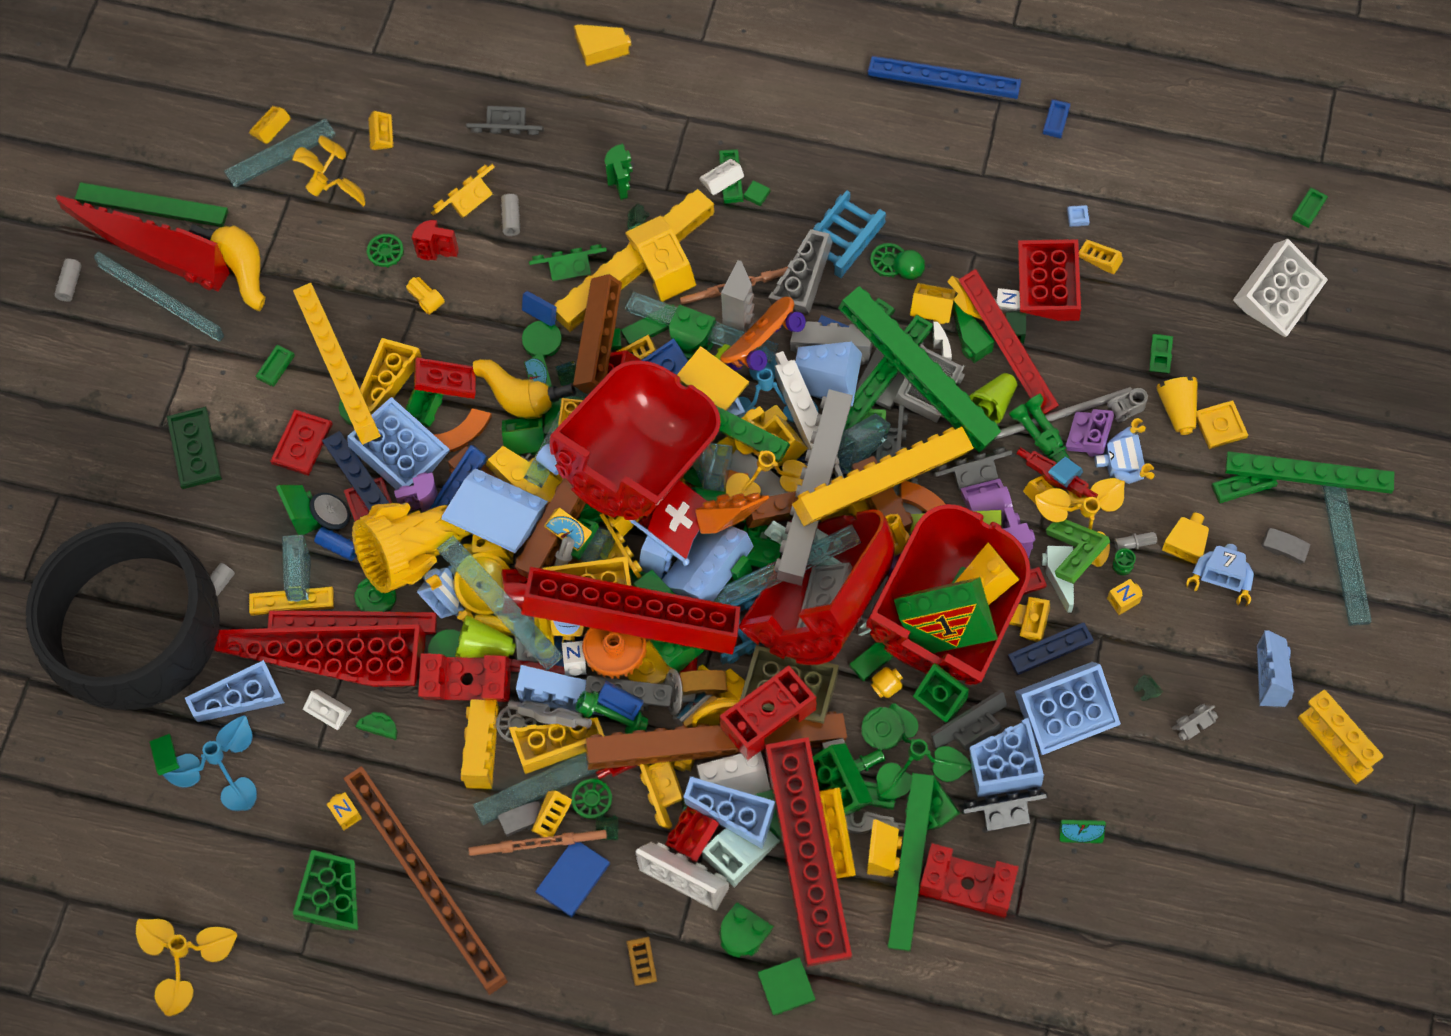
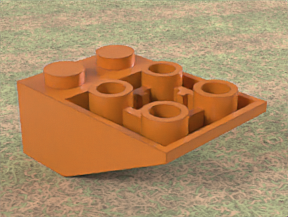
M744 493L729 497V494L717 496V500L702 503V507L695 509L701 534L718 533L744 521L769 499V495L752 493L744 496Z

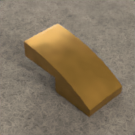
M698 670L680 673L683 695L705 692L706 695L727 692L725 671Z

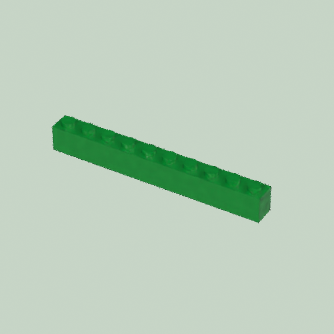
M858 286L842 300L838 309L955 429L963 427L972 446L979 453L996 439L1001 433L997 423L990 420L985 415L983 409L973 403L969 395L956 385L954 379L947 376L942 371L940 365L929 358L927 352L913 341L911 335L905 333L899 327L896 320L891 319L885 313L884 308L877 304L866 290Z

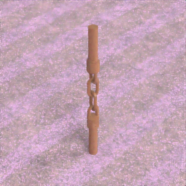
M788 267L762 272L761 276H749V279H751L752 286L760 281L766 283L775 278L782 277ZM725 284L680 297V303L684 305L709 297L710 299L721 295L719 288L724 287Z
M598 830L575 834L570 832L553 837L525 839L523 841H501L498 844L469 847V855L474 856L497 852L510 853L515 850L552 845H572L575 842L606 839L607 831ZM562 838V841L556 842V839ZM550 840V843L541 844V841ZM535 842V845L526 846V843ZM514 844H520V847H514Z

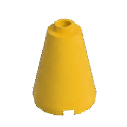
M1187 377L1164 381V386L1160 387V384H1158L1156 387L1175 431L1180 433V435L1193 433L1192 430L1196 428L1198 382L1195 377H1192L1193 381H1188Z

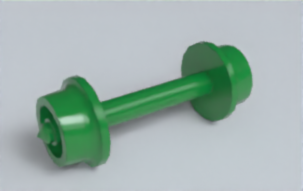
M584 690L577 699L575 710L581 713L583 718H589L595 711L625 724V734H632L637 730L645 731L647 728L648 718L641 715V711L637 713L632 721L598 704V692L593 691L590 693Z

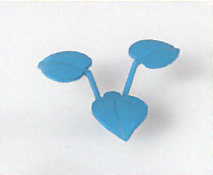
M763 347L761 351L767 356L766 367L760 371L749 369L751 377L757 380L758 384L756 385L752 403L746 397H738L745 411L744 414L738 417L742 418L750 409H756L754 405L757 403L760 390L770 391L774 388L782 402L786 405L783 413L787 420L795 423L783 394L779 390L777 383L774 382L776 378L775 365H777L776 355L771 353L766 347ZM813 401V403H814V405H815V407H816V409H817V412H818V407H817V405L815 404V402Z
M244 715L231 721L218 732L216 742L209 741L203 746L201 764L195 755L183 754L177 757L180 768L165 773L163 776L175 786L190 787L200 780L199 771L204 769L206 760L210 764H218L230 784L221 792V802L223 805L233 811L251 809L257 798L254 783L246 777H241L233 782L222 763L224 757L222 751L227 752L230 749L232 752L238 753L250 746L253 736L247 717Z

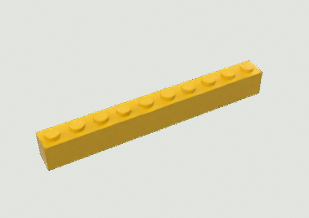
M697 189L693 193H689L679 205L673 206L668 214L661 217L672 228L677 240L680 242L714 214V203ZM629 242L624 250L617 252L608 263L602 264L592 276L586 277L583 283L573 288L564 299L558 300L554 304L557 307L556 320L569 332L584 321L591 278L611 274L622 282V290L643 273L647 268L638 250H634Z
M312 283L293 290L362 445L381 437Z
M951 427L942 432L943 435L940 437L938 434L929 437L926 443L919 441L912 445L910 450L903 448L896 452L894 457L887 455L880 459L878 464L871 462L864 466L862 471L855 469L847 474L848 477L844 479L842 476L833 479L828 486L823 483L814 488L815 491L812 493L809 490L797 496L798 500L792 505L802 525L807 526L965 455L973 449L963 427L956 430L954 427Z

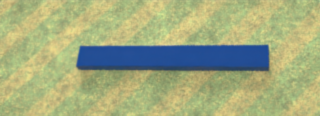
M871 56L868 70L869 76L1018 99L1021 79Z

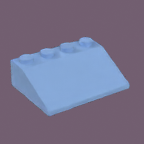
M392 397L372 414L381 437L362 445L355 430L347 436L348 447L396 490L402 486H414L412 478L420 473H432L450 451L445 444Z
M475 468L465 478L441 519L516 553L535 531L536 523L545 513L548 501Z
M733 526L718 533L701 534L699 531L687 557L689 564L684 566L683 562L677 559L662 581L676 595L713 602L732 577L731 569L741 556L747 557L754 546L747 532Z
M1095 662L1087 663L1015 691L1024 718H1029L1034 740L1041 755L1121 725L1102 667Z

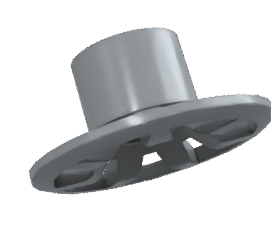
M670 669L665 679V685L672 686V698L670 706L667 708L671 715H677L681 709L682 702H693L695 694L683 695L679 673L676 669Z

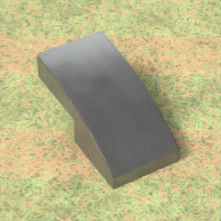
M1268 528L1261 547L1277 556L1283 554L1302 564L1305 562L1311 544L1288 533Z
M539 801L525 804L498 815V819L507 837L527 828L530 830L533 828L541 809Z

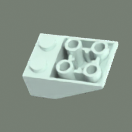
M726 828L704 848L702 856L735 887L780 840L772 832L768 831L764 847L761 849Z

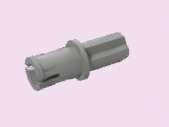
M1154 532L1139 535L1133 533L1132 536L1115 538L1114 544L1116 551L1122 548H1135L1137 550L1141 546L1156 544L1157 536Z
M571 537L563 538L560 549L555 555L556 561L554 566L568 565V562L571 561V552L575 543Z

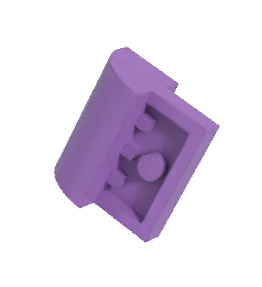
M1093 409L1092 413L1076 412L1066 443L1067 451L1087 452L1089 457L1102 455L1113 422V411Z
M420 473L412 478L414 486H402L394 491L397 503H408L410 505L409 511L421 508L422 512L427 511L438 495L433 473Z
M1000 479L961 488V496L967 509L971 511L1001 510L1003 516L1004 508L1013 507L1007 486L1004 487Z
M1012 506L1004 508L1002 516L1004 530L1012 534L1021 543L1029 558L1033 549V541H1035L1034 532L1028 528L1027 523L1020 524L1019 515L1014 513Z

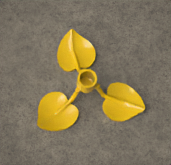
M325 136L318 138L319 144L331 153L324 166L310 150L300 147L295 151L292 161L301 162L315 170L312 178L306 185L308 192L318 196L323 189L327 191L329 187L338 184L342 190L356 199L363 207L365 206L364 193L355 183L346 178H343V180L338 178L327 184L328 179L323 175L334 156L342 160L345 159L346 152L339 144Z
M748 417L743 418V420L765 430L762 426L751 421ZM735 440V446L741 454L748 455L753 452L759 456L757 460L758 468L751 479L744 473L732 475L726 483V494H729V497L744 493V496L752 493H759L760 495L761 488L754 480L761 471H769L772 467L776 469L778 474L782 475L780 477V485L785 491L794 492L797 490L798 485L802 486L803 479H800L802 468L807 467L804 463L797 460H787L783 463L781 471L778 463L775 462V455L771 451L757 452Z
M1116 478L1098 481L1090 489L1097 493L1098 497H1088L1083 504H1078L1071 508L1069 507L1071 504L1070 496L1066 491L1058 488L1048 489L1035 496V503L1041 515L1051 522H1063L1067 518V511L1072 512L1080 509L1081 514L1090 519L1088 528L1092 530L1094 516L1100 508L1106 512H1112L1121 507L1124 501L1125 481ZM1110 543L1091 563L1092 565L1101 567L1106 562L1110 551Z
M137 920L136 937L140 948L149 955H158L163 951L164 947L169 948L175 960L176 981L166 979L155 990L156 1003L165 1016H173L182 1012L193 998L191 983L180 981L179 959L186 956L189 948H192L196 951L201 950V956L206 961H221L228 956L237 938L235 931L223 927L206 928L197 935L196 941L199 946H195L192 942H187L184 936L174 935L173 926L166 920Z

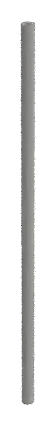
M1132 388L1119 390L1046 414L1045 416L1051 422L1076 412L1106 404L1114 397L1131 391ZM1031 419L1035 426H1039L1035 419ZM1021 423L1000 429L1001 433L996 439L1026 429Z

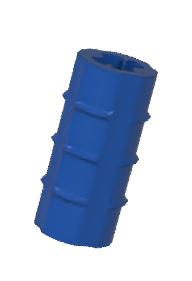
M325 527L319 529L314 540L316 544L350 561L356 557L353 541Z

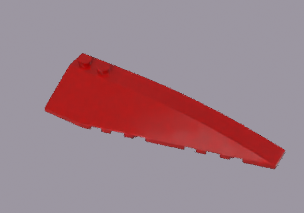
M59 195L56 197L61 209L99 236L146 262L183 277L190 283L196 282L207 290L213 289L219 292L230 274L216 242L180 228H176L174 231L170 230L171 227L169 225L162 224L159 227L151 220L143 222L136 216L118 211L108 213V210L103 207H99L97 210L88 203H84L82 206L77 200Z
M419 624L219 630L214 651L256 661L264 660L265 663L372 687L415 686L420 671L421 654H424L426 633Z

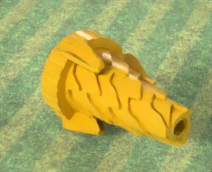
M389 503L372 506L368 515L362 516L359 520L355 521L352 527V540L357 559L367 579L381 593H387L406 584H415L437 562V555L449 551L448 547L461 542L464 537L472 533L441 519L448 507L447 505L438 506L422 513L418 510L408 514L410 510L408 503Z

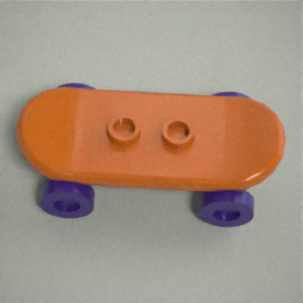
M791 297L780 298L721 355L720 360L734 371L740 370L743 365L754 371L763 370L767 364V356L763 351L754 349L760 347L774 332H778L782 326L791 332L802 331L806 324L804 315L801 312H793L794 301Z

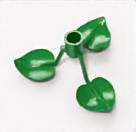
M895 703L890 705L889 708L896 711L904 722L905 732L902 740L905 743L911 744L908 749L910 757L902 769L896 763H887L879 769L876 781L880 797L896 799L906 795L911 788L912 775L905 771L913 760H921L924 756H927L934 763L932 768L934 775L944 782H953L971 770L972 766L969 760L952 747L942 746L937 748L934 753V759L930 751L927 750L928 746L924 740L907 739L916 735L918 721L909 711Z

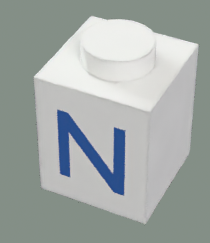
M998 288L996 302L1005 316L1006 312H1020V291Z
M583 641L562 643L566 676L586 674V664L582 649Z

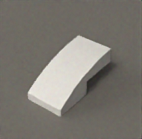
M934 322L932 331L933 349H941L942 356L951 360L952 355L948 338L938 322Z

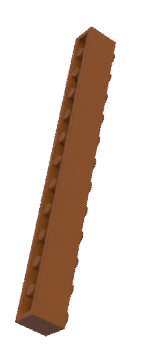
M827 712L824 724L806 719L798 722L793 717L764 739L765 745L809 737L811 748L822 747V743L844 738L845 742L847 734L843 713ZM720 723L715 726L700 724L694 728L679 726L674 730L658 728L653 732L637 730L632 734L616 732L611 734V736L595 734L585 740L588 770L741 754L722 731Z
M361 766L344 777L346 784L487 993L491 995L508 983L503 972L364 768Z

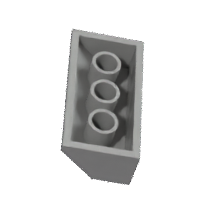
M739 260L735 264L721 292L723 332L738 338L754 324L753 319L755 316L753 313L754 303H752L754 298L752 284L742 261Z

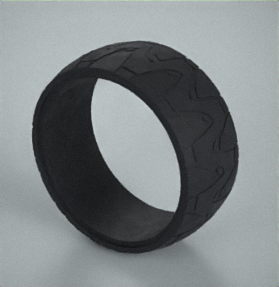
M106 523L86 529L60 545L43 563L31 585L32 588L28 594L26 627L35 656L38 657L40 665L62 689L79 700L102 708L113 710L143 709L162 703L172 698L173 695L175 696L180 693L204 669L215 648L219 633L220 614L218 597L216 596L213 582L203 564L177 538L157 528L141 523ZM140 558L163 560L184 570L188 584V605L185 618L173 641L159 656L135 671L118 676L93 677L76 673L69 669L62 650L63 621L75 595L92 577L114 564Z

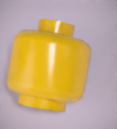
M884 667L872 677L873 683L871 686L880 698L883 696L890 698L902 688L900 680L903 677L896 668L891 670L889 667Z

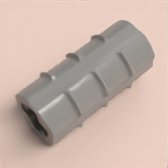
M505 194L501 197L503 233L507 236H515L520 233L519 201L517 195Z
M64 260L54 294L61 301L68 302L73 298L81 269V263L77 260Z
M220 563L210 575L216 590V596L223 591L235 574L231 568L223 563Z

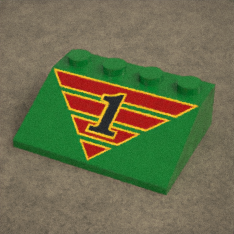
M981 577L903 594L894 599L899 619L903 627L910 631V640L931 653L998 639Z

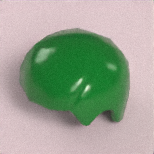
M904 250L894 258L893 268L901 275V278L914 280L924 272L925 261L917 251Z

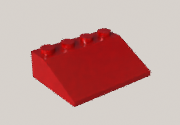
M1078 239L1018 240L1020 312L1057 321H1080L1081 295Z

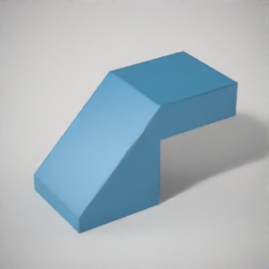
M1064 457L1048 473L1067 488L1075 476L1080 477L1083 470L1070 459Z

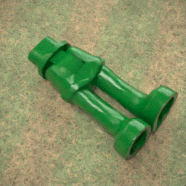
M1038 394L1027 401L1025 405L1022 404L1012 410L1009 415L1013 420L1019 421L1034 439V444L1039 447L1047 458L1058 463L1064 457L1069 458L1065 451L1066 447L1063 445L1058 429L1054 428L1041 409L1044 398L1041 394ZM1028 412L1034 417V419L1040 425V427L1044 431L1043 433H1041L1035 426V424L1029 417Z

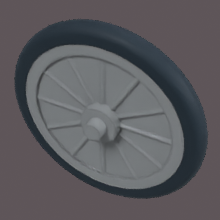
M325 492L318 493L312 497L309 505L310 512L318 523L329 529H341L348 524L350 512L347 505L339 497Z

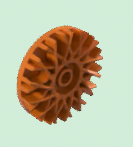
M589 628L584 636L582 649L585 661L592 671L595 670L599 676L602 674L604 678L607 675L611 679H614L615 676L617 679H620V675H625V677L628 676L627 673L632 675L635 668L639 669V665L643 664L642 660L646 657L647 644L646 638Z

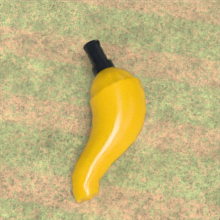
M193 223L189 232L218 244L226 265L229 266L237 278L240 294L244 302L252 309L261 311L265 303V296L260 292L259 282L261 258L258 246L253 238L235 225L220 227L217 230L211 228L208 230Z
M480 359L473 361V370L476 376L484 378L491 387L498 403L509 414L518 418H541L543 414L549 411L554 402H558L561 398L576 395V390L572 383L559 387H549L540 381L515 378L492 360Z

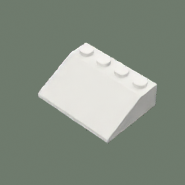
M1286 239L1272 246L1233 301L1246 314L1283 337H1287L1328 279L1289 239Z
M650 842L636 851L638 866L641 872L717 911L729 889V882H727L726 877L719 873L714 875L708 872V869L700 863L694 865L688 861L686 856L681 853L673 854L667 846L661 843L656 845Z

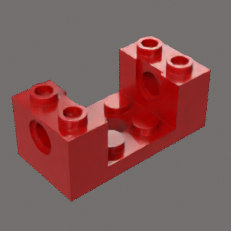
M421 654L418 696L425 700L471 701L472 699L509 702L511 659L507 656L484 655V658L446 657L443 654ZM468 673L472 674L473 682L470 685H464L462 682L463 676Z
M788 665L721 714V729L748 761L765 748L764 739L793 717L798 722H801L816 711V696ZM765 704H772L774 710L767 713L762 710V707Z
M931 844L919 895L1006 917L1018 866L999 861L996 862L995 868L952 857L953 849ZM964 879H970L974 886L971 889H964L961 882Z

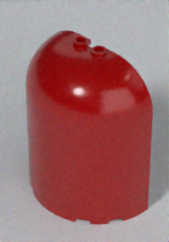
M648 361L622 363L612 369L551 434L550 452L557 461L555 467L560 476L566 478L572 485L570 489L597 511L613 518L618 515L624 517L625 520H637L639 517L648 516L715 439L720 428V414L714 402L695 386L688 385L685 387L681 385L680 377L663 366Z
M947 504L930 509L916 523L866 622V626L871 628L870 635L876 642L885 644L884 649L908 666L927 674L933 664L936 663L956 680H963L967 685L982 682L1021 601L1030 579V563L1021 543L1012 534L1002 529L1001 525L995 522H991L989 525L983 521L984 516L981 513L971 511L959 505ZM989 543L1019 579V581L988 605L998 639L937 653H931L912 642L909 638L910 631L903 627L899 619L894 599L903 594L951 584L960 568H967L986 544Z
M875 509L864 510L856 513L857 519L851 515H842L827 519L818 524L817 529L833 538L827 554L842 563H850L852 565L851 573L831 604L802 609L812 567H816L808 562L802 585L778 580V571H775L739 624V628L757 645L762 643L770 648L771 654L782 659L789 657L795 659L796 663L804 665H820L834 659L888 575L894 560L895 545L893 533L881 511ZM799 617L806 627L797 628Z

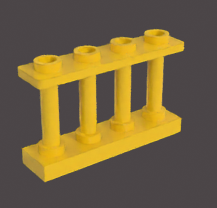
M1323 690L1309 700L1310 708L1299 715L1297 719L1356 785L1374 771L1372 766L1380 761L1383 755L1329 693Z

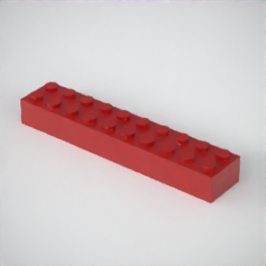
M530 567L521 615L733 655L738 637L740 607Z
M809 737L767 744L764 750L806 967L850 959L852 954Z

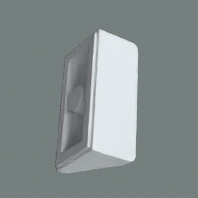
M729 159L699 179L708 191L715 195L743 178L744 173L740 164Z
M318 689L310 692L303 708L304 711L336 730L340 729L352 711L348 706Z

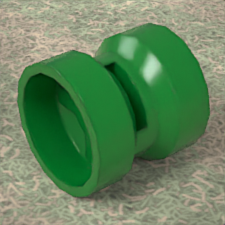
M1122 548L1116 552L1112 567L1118 575H1128L1132 571L1136 560L1134 552L1127 548Z

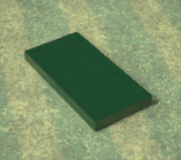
M207 407L167 416L180 487L186 489L221 480L222 476Z

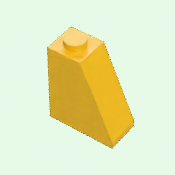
M588 25L574 26L575 37L586 66L629 54L631 41L629 35H625L623 28Z

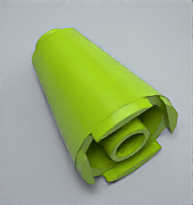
M1002 373L973 392L969 397L976 406H980L983 409L985 415L990 420L998 424L1002 421L1017 388V381L1013 375Z
M466 615L455 657L484 658V655L509 657V655L513 656L516 643H512L513 638Z

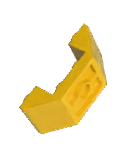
M661 216L625 232L634 250H638L654 281L652 286L661 303L696 286L690 263L672 228Z

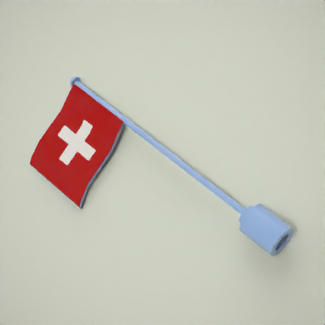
M546 444L538 452L536 461L553 474L558 475L559 473L555 467L557 461L555 456L551 455L550 444ZM679 480L655 508L648 529L635 520L628 521L672 553L686 566L689 564L687 557L692 543L700 531L695 509L702 507V503L707 500Z

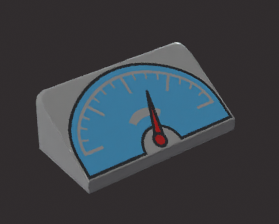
M705 692L698 693L693 702H688L677 715L672 717L679 726H683V722L712 695H706Z

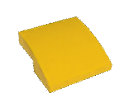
M951 276L947 282L958 293L953 299L955 303L965 313L983 321L959 279Z

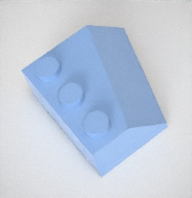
M853 342L798 347L795 362L810 396L822 399L823 396L827 397L829 389L853 395L851 402L853 407L862 352Z
M1267 630L1264 631L1257 644L1259 706L1286 707L1289 700H1292L1294 693L1289 660L1291 651L1290 647L1287 646V639Z
M1029 718L969 748L972 775L978 797L1032 787H1042L1044 774Z

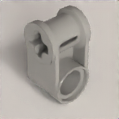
M1135 388L1111 399L1107 403V407L1112 409L1116 416L1115 420L1118 423L1123 422L1131 416L1144 411L1148 395L1144 389ZM1133 399H1140L1142 402L1138 403L1135 402Z

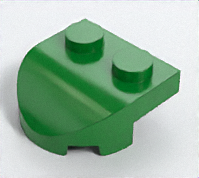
M679 305L669 325L671 340L674 338L681 350L687 353L693 352V350L700 348V346L704 348L708 343V336L716 323V318Z
M936 778L934 780L928 830L941 828L960 814ZM908 795V797H907L908 801H907V806H906V809H905L906 816H907L909 795Z
M736 902L722 921L718 933L721 947L728 954L735 957L749 954L753 956L759 951L761 944L772 932L774 926Z

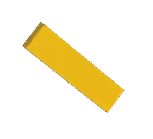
M333 587L249 594V613L251 616L269 614V610L311 611L334 609Z
M840 788L819 791L836 878L855 876V867Z

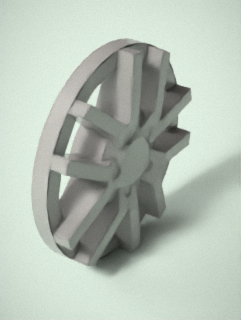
M507 706L499 713L496 727L499 735L504 740L514 743L513 739L509 738L511 733L509 727H527V723L531 721L535 725L536 720L532 717L524 720L523 717L525 716L519 715L518 710H516L515 715H511L510 709ZM505 712H508L509 718H503L502 716ZM500 721L508 722V725L500 726ZM508 729L506 735L501 730Z

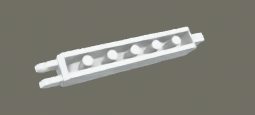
M783 351L776 353V381L804 444L808 449L812 450L811 436L813 431L817 432L818 426L815 425L818 415L817 409L795 360L788 361ZM838 457L832 472L836 478L839 476L843 477Z

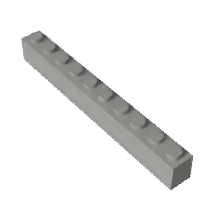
M829 389L827 397H822L820 408H823V412L817 415L815 425L818 426V430L812 433L810 443L813 444V448L807 451L805 461H808V465L802 468L800 479H803L802 486H797L795 497L808 490L812 493L815 491L814 488L823 483L826 486L829 485L853 395ZM792 505L790 515L793 516L792 522H787L785 534H788L787 540H782L780 552L783 555L781 559L777 558L774 571H778V580L802 585L819 520L803 526Z

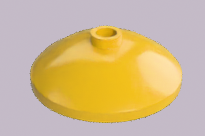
M476 553L460 563L454 575V591L464 608L477 615H491L502 610L501 572L502 569H510L504 560L493 554ZM478 582L482 585L481 589L477 588Z
M718 698L715 701L709 702L693 715L691 720L693 728L700 724L718 725L720 723V715L740 700Z

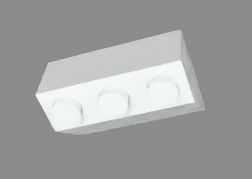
M761 751L748 761L742 754H737L697 765L698 776L701 780L752 795L770 790Z

